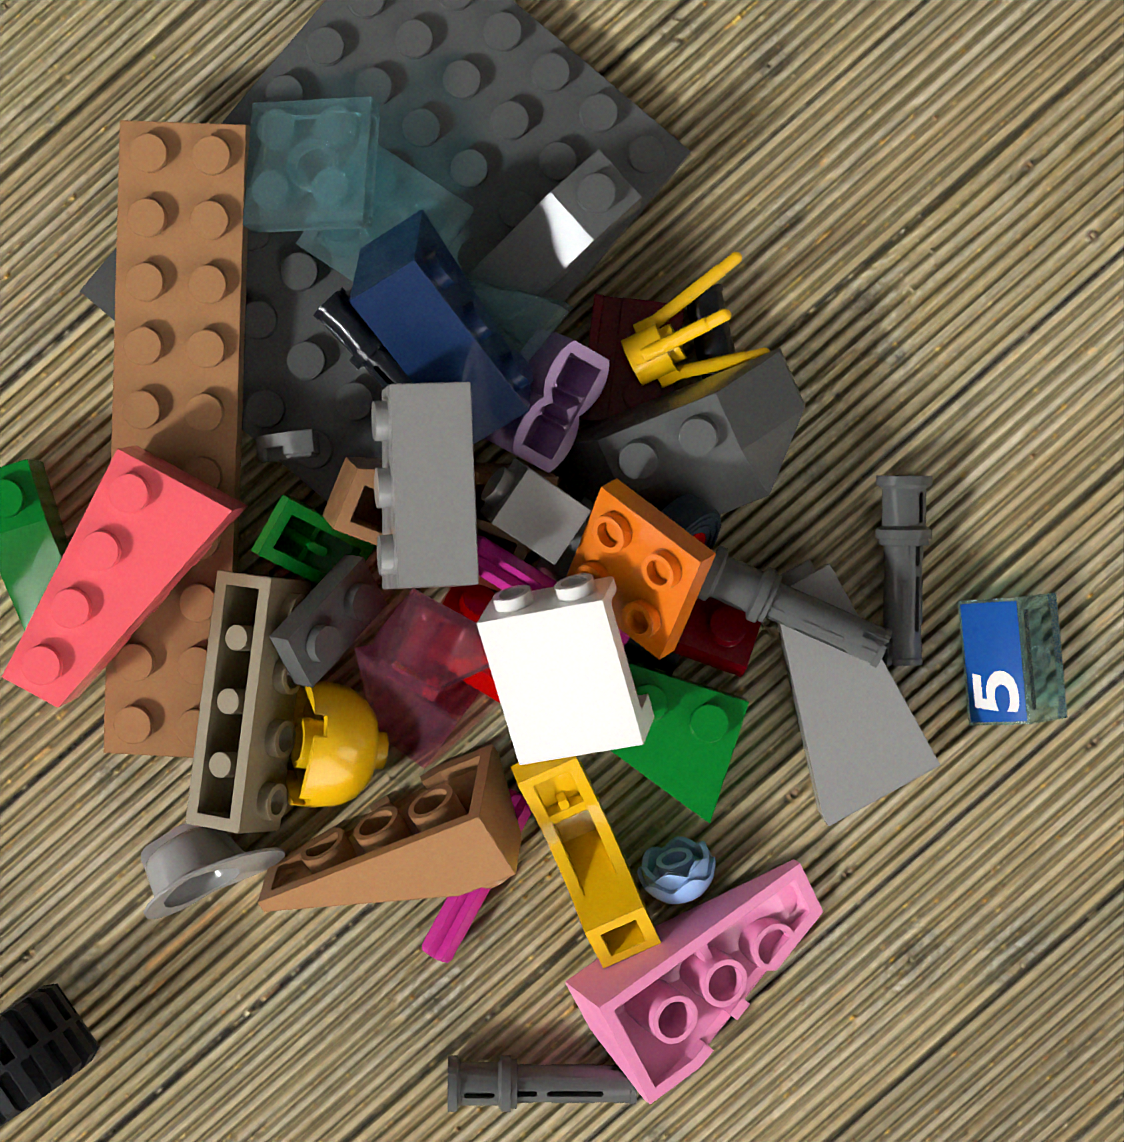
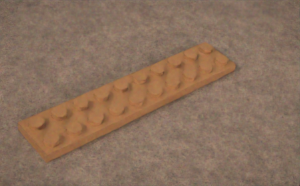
M120 120L111 460L118 448L137 445L240 501L251 127L240 124ZM239 516L233 523L229 524L214 541L207 553L196 565L191 567L169 592L170 595L155 612L147 617L131 635V639L106 666L103 753L194 758L217 570L238 572Z

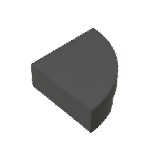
M313 429L268 434L255 438L257 460H261L262 463L315 458L317 454H321L319 433Z

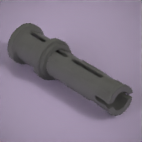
M876 475V485L882 488V526L875 529V538L879 539L878 545H884L883 623L884 628L888 627L893 630L890 641L884 645L887 648L882 660L885 665H922L923 546L929 545V539H932V529L926 526V488L933 485V476Z
M721 545L718 546L715 558L697 598L706 601L709 597H712L746 612V620L753 623L756 621L762 623L766 617L866 661L875 668L879 665L887 648L884 645L891 639L892 629L881 627L781 583L783 576L777 574L778 570L768 567L765 571H762L728 556V548Z
M448 1055V1112H457L460 1106H498L501 1112H511V1109H517V1103L614 1102L636 1104L637 1102L636 1088L617 1064H517V1059H511V1055H501L498 1062H461L458 1055Z

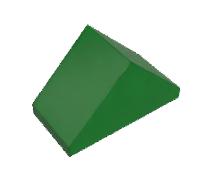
M282 494L251 551L318 584L345 554L364 557L365 561H367L375 545L334 530L322 516L323 513L293 496Z

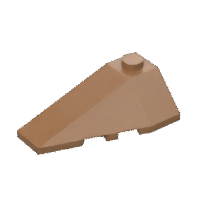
M491 744L431 769L420 776L424 784L423 788L395 804L392 803L388 795L370 805L372 812L345 833L341 828L332 827L286 854L279 863L267 869L257 902L264 912L460 896L482 887L486 889L496 887L505 882L509 877L516 875L522 835L499 753L494 745Z

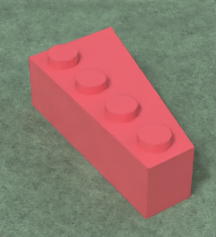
M137 445L118 448L22 635L2 678L57 708L78 698L131 639V635L151 613L156 611L170 595L169 592L191 567L200 561L212 547L214 541L230 523H233L248 505Z

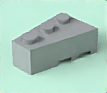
M470 382L390 384L382 390V401L372 402L374 441H382V468H375L374 474L376 507L382 508V535H378L377 563L379 575H382V590L477 585L479 581Z

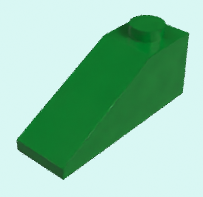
M31 459L0 467V574L25 631L69 545L43 461Z

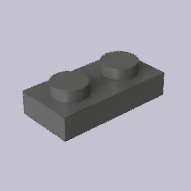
M345 554L269 636L294 684L313 688L387 605L364 557Z

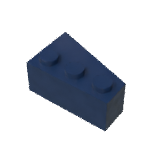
M423 209L360 248L349 302L414 384L470 382L473 445L530 410L531 383L534 381L528 363L516 349H510L495 325L489 311L481 303Z

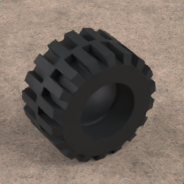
M58 983L39 987L0 1013V1126L35 1104L83 1069L93 1060L100 1048V1045Z

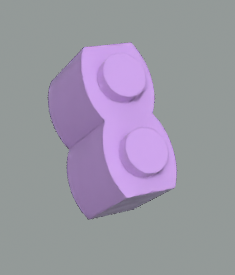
M543 327L529 339L520 353L528 363L534 381L531 383L530 410L484 439L549 473L565 459L571 450L578 432L579 416L584 414L600 396L608 377L609 360L579 342Z

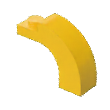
M571 756L519 765V763L512 765L511 769L517 785L549 845L575 906L584 933L603 969L660 944V938L629 864L591 780L578 757Z

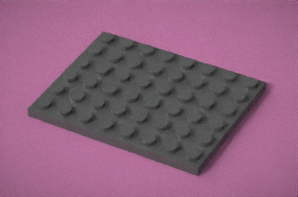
M325 0L221 123L248 125L251 127L242 430L254 440L256 437L268 434L306 429L317 431L319 433L321 454H317L315 458L280 462L328 502L345 457L382 458V441H374L372 402L382 401V390L384 388L364 366L358 370L349 361L353 355L320 320L313 316L318 308L342 287L350 297L360 248L423 209L466 277L555 187L600 149L642 196L641 208L501 332L510 349L514 348L521 353L529 339L545 327L686 161L691 151L513 0ZM116 248L80 290L82 294L114 321Z

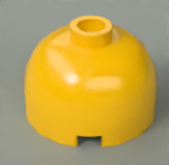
M318 681L313 688L304 686L305 688L300 687L297 692L293 721L296 739L291 752L294 770L287 769L285 784L289 805L329 807L353 800L368 786L374 770L383 769L387 761L388 735L386 732L378 730L376 714L367 700L348 686Z

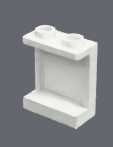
M582 573L558 581L555 587L531 591L528 585H517L503 589L492 597V600H490L477 622L519 765L643 745L654 720V713L649 695L637 696L612 608V599L617 591L614 577L612 576L594 579L592 574Z

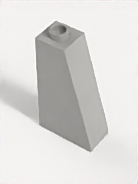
M809 559L781 574L783 576L781 583L858 616L830 564H824L815 569ZM776 622L817 810L828 826L940 766L938 759L882 659L875 668L866 661Z

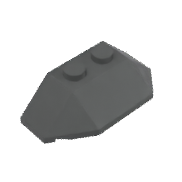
M778 348L578 429L571 450L558 467L572 497L579 502L584 497H587L595 503L600 488L618 479L659 511H662L663 508L678 497L691 494L705 501L721 515L770 495L805 409V403L781 348Z

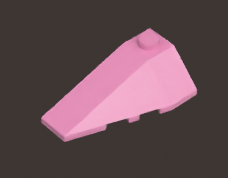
M793 859L655 926L661 941L660 944L604 969L599 959H596L565 981L590 1030L642 1098L649 1104H652L703 1065L714 1051L708 1046L731 1016L736 1020L741 1017L750 1005L745 1000L748 994L767 971L779 969L823 913V910L801 864Z

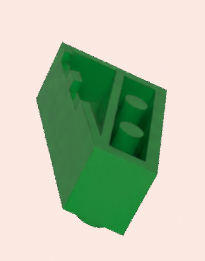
M628 661L637 696L649 695L654 720L643 745L610 751L710 824L749 701L725 691Z

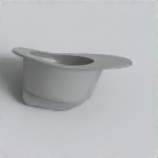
M186 823L179 825L147 845L141 852V861L154 898L147 904L143 912L147 919H159L172 915L201 900L213 891L266 871L285 857L284 849L266 848L245 853L226 831Z

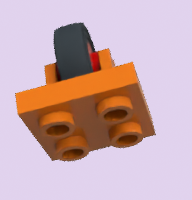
M615 479L600 488L566 577L582 573L592 574L594 579L614 577L617 591L612 599V608L618 628L660 660L675 650L716 553L712 551V548L717 541L721 528V516L705 501L691 494L678 497L663 508L662 511H659L620 480Z

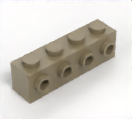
M217 570L186 824L238 834L280 831L281 817L286 810L288 802L285 784L289 754L293 750L296 739L293 721L297 692L301 685L294 684L269 636L310 593L311 581Z

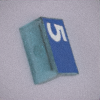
M1057 593L958 601L969 726L1035 724L1068 718Z

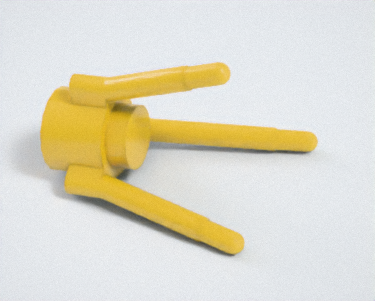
M740 252L730 254L655 314L633 324L636 334L621 340L628 361L642 386L658 379L662 388H665L681 379L726 370L770 352L768 348L763 347L677 366V362L686 359L682 344L728 321L731 318V312L726 308L676 332L671 324L659 328L737 266L743 258Z

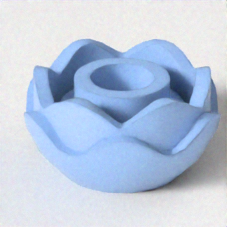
M678 836L671 839L662 848L651 847L647 849L643 856L642 866L638 867L637 873L643 888L651 896L668 904H682L695 900L707 890L714 877L716 859L711 855L704 841L695 843L686 837Z

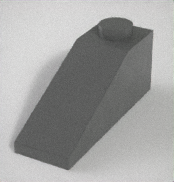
M600 149L555 187L466 276L481 303L492 316L500 333L641 208L642 196Z

